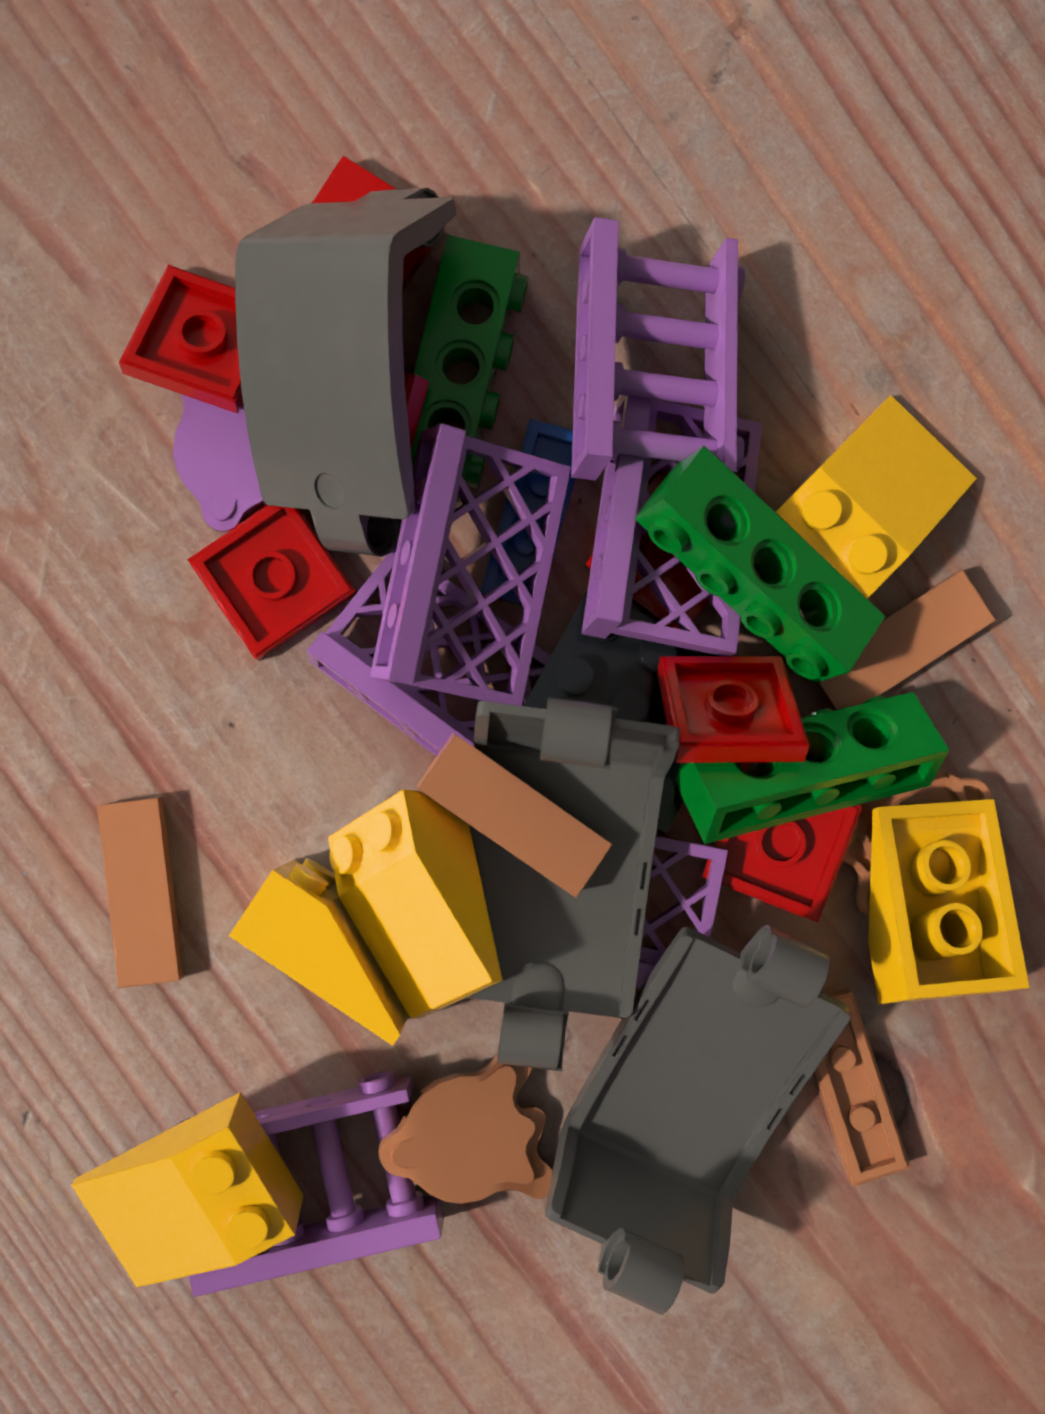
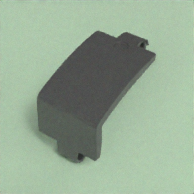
M429 188L371 191L354 202L305 204L248 234L240 241L237 247L235 259V299L240 379L248 437L262 500L270 506L310 510L318 537L322 545L328 550L383 557L389 554L396 545L399 536V519L404 520L415 512L403 357V262L405 255L412 250L420 247L434 246L440 240L444 226L457 213L453 197L439 198L435 191Z
M548 697L546 709L488 701L478 702L474 747L612 844L577 898H575L469 825L503 981L466 998L504 1003L497 1063L562 1072L564 1039L569 1012L620 1019L629 1018L633 1013L664 778L673 763L679 747L680 728L615 719L617 708L611 705Z
M769 925L763 926L741 952L691 928L684 927L680 929L634 999L633 1013L629 1018L621 1019L564 1121L559 1136L545 1208V1216L549 1220L602 1244L598 1273L603 1275L605 1290L663 1315L674 1304L683 1281L710 1294H715L723 1286L730 1248L733 1200L770 1136L850 1020V1007L848 1004L821 992L830 966L829 955Z

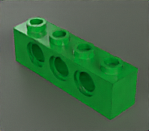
M447 234L413 373L429 381V386L411 449L412 469L421 431L434 427L438 422L445 419L456 420L464 426L465 436L479 440L482 428L492 430L494 427L500 402V393L492 392L491 390L496 370L507 371L515 335L506 333L510 312L521 313L529 281V276L520 274L519 251ZM472 304L485 305L492 311V315L487 321L476 325L465 322L460 315L467 306ZM466 361L475 365L479 371L477 376L469 383L456 384L445 376L449 367L454 363ZM466 453L462 477L467 486L479 488L485 458ZM457 496L456 501L462 502L459 496Z
M704 445L672 468L634 518L648 531L649 537L656 546L665 552L672 553L695 574L697 582L703 589L719 596L741 616L743 625L750 632L766 639L786 658L788 666L796 674L809 679L813 684L850 672L886 617ZM707 523H709L713 528L716 537L709 530ZM754 566H755L756 569L758 570L759 575H760V578H759L758 575L756 574V571H755V569H754Z
M914 692L889 698L886 696H876L859 705L834 711L832 709H821L807 717L801 718L809 743L805 762L680 763L675 783L704 844L928 787L933 782L950 750Z

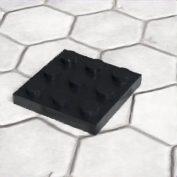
M586 591L523 706L546 709L548 697L611 705L617 708L615 719L667 725L657 675L659 658L664 656L718 655L612 633L606 639L581 634L587 597ZM631 607L630 619L652 624L658 623ZM675 759L664 778L656 831L660 835L668 833L684 802L675 783L680 763H675Z

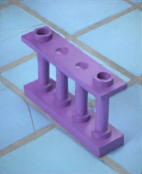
M594 217L579 248L571 478L596 480L611 459L615 460L618 454L682 461L703 445L734 474H737L744 457V441L742 437L737 436L738 301L741 298L745 283V269L743 266L738 265V239L726 238L707 267L627 255L625 248L618 247L619 221ZM622 281H630L704 292L705 323L625 312L624 305L617 304V286H620ZM621 337L703 348L705 349L704 380L626 370L622 362H615V343H618ZM620 395L702 405L704 406V438L622 428L620 421L613 420L614 401H617Z
M382 1071L358 1080L359 1087L254 1112L279 1155L280 1152L275 1133L311 1125L331 1213L326 1216L325 1221L304 1226L302 1221L298 1219L294 1236L236 1266L190 1275L189 1279L193 1297L441 1239L444 1223L441 1200L431 1195L423 1197L422 1192L415 1191L414 1183L409 1178L393 1176L385 1169L391 1198L386 1202V1206L363 1211L362 1206L355 1205L335 1120L371 1111L380 1145L383 1137L397 1128L400 1123L396 1105L410 1101L414 1089L412 1074L396 1078L394 1071Z

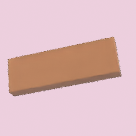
M962 569L885 617L850 672L815 683V685L833 711L862 704L870 698L883 694L996 620Z
M453 733L415 786L575 898H577L612 846L603 837Z
M160 797L97 805L118 988L180 981L184 978L164 799Z
M846 988L827 994L848 1004L850 1007V1020L814 1071L813 1077L847 1180L852 1187L910 1169L911 1167L853 991Z

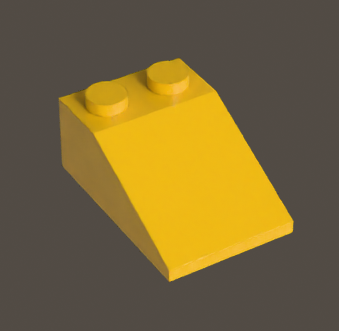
M890 395L775 512L868 599L913 553L977 478Z
M403 789L328 837L330 847L329 859L334 871L338 897L411 1019L423 1018L503 981L471 831L467 822L422 791Z
M994 799L876 807L872 810L868 945L878 1005L994 994L1029 988Z
M306 858L303 864L294 859L273 869L229 934V937L393 1046L401 1035L409 1015L339 899L337 887L333 885L335 883L334 874L309 858Z
M241 1092L80 1175L71 1184L136 1287L236 1266L295 1235L303 1200L302 1191Z

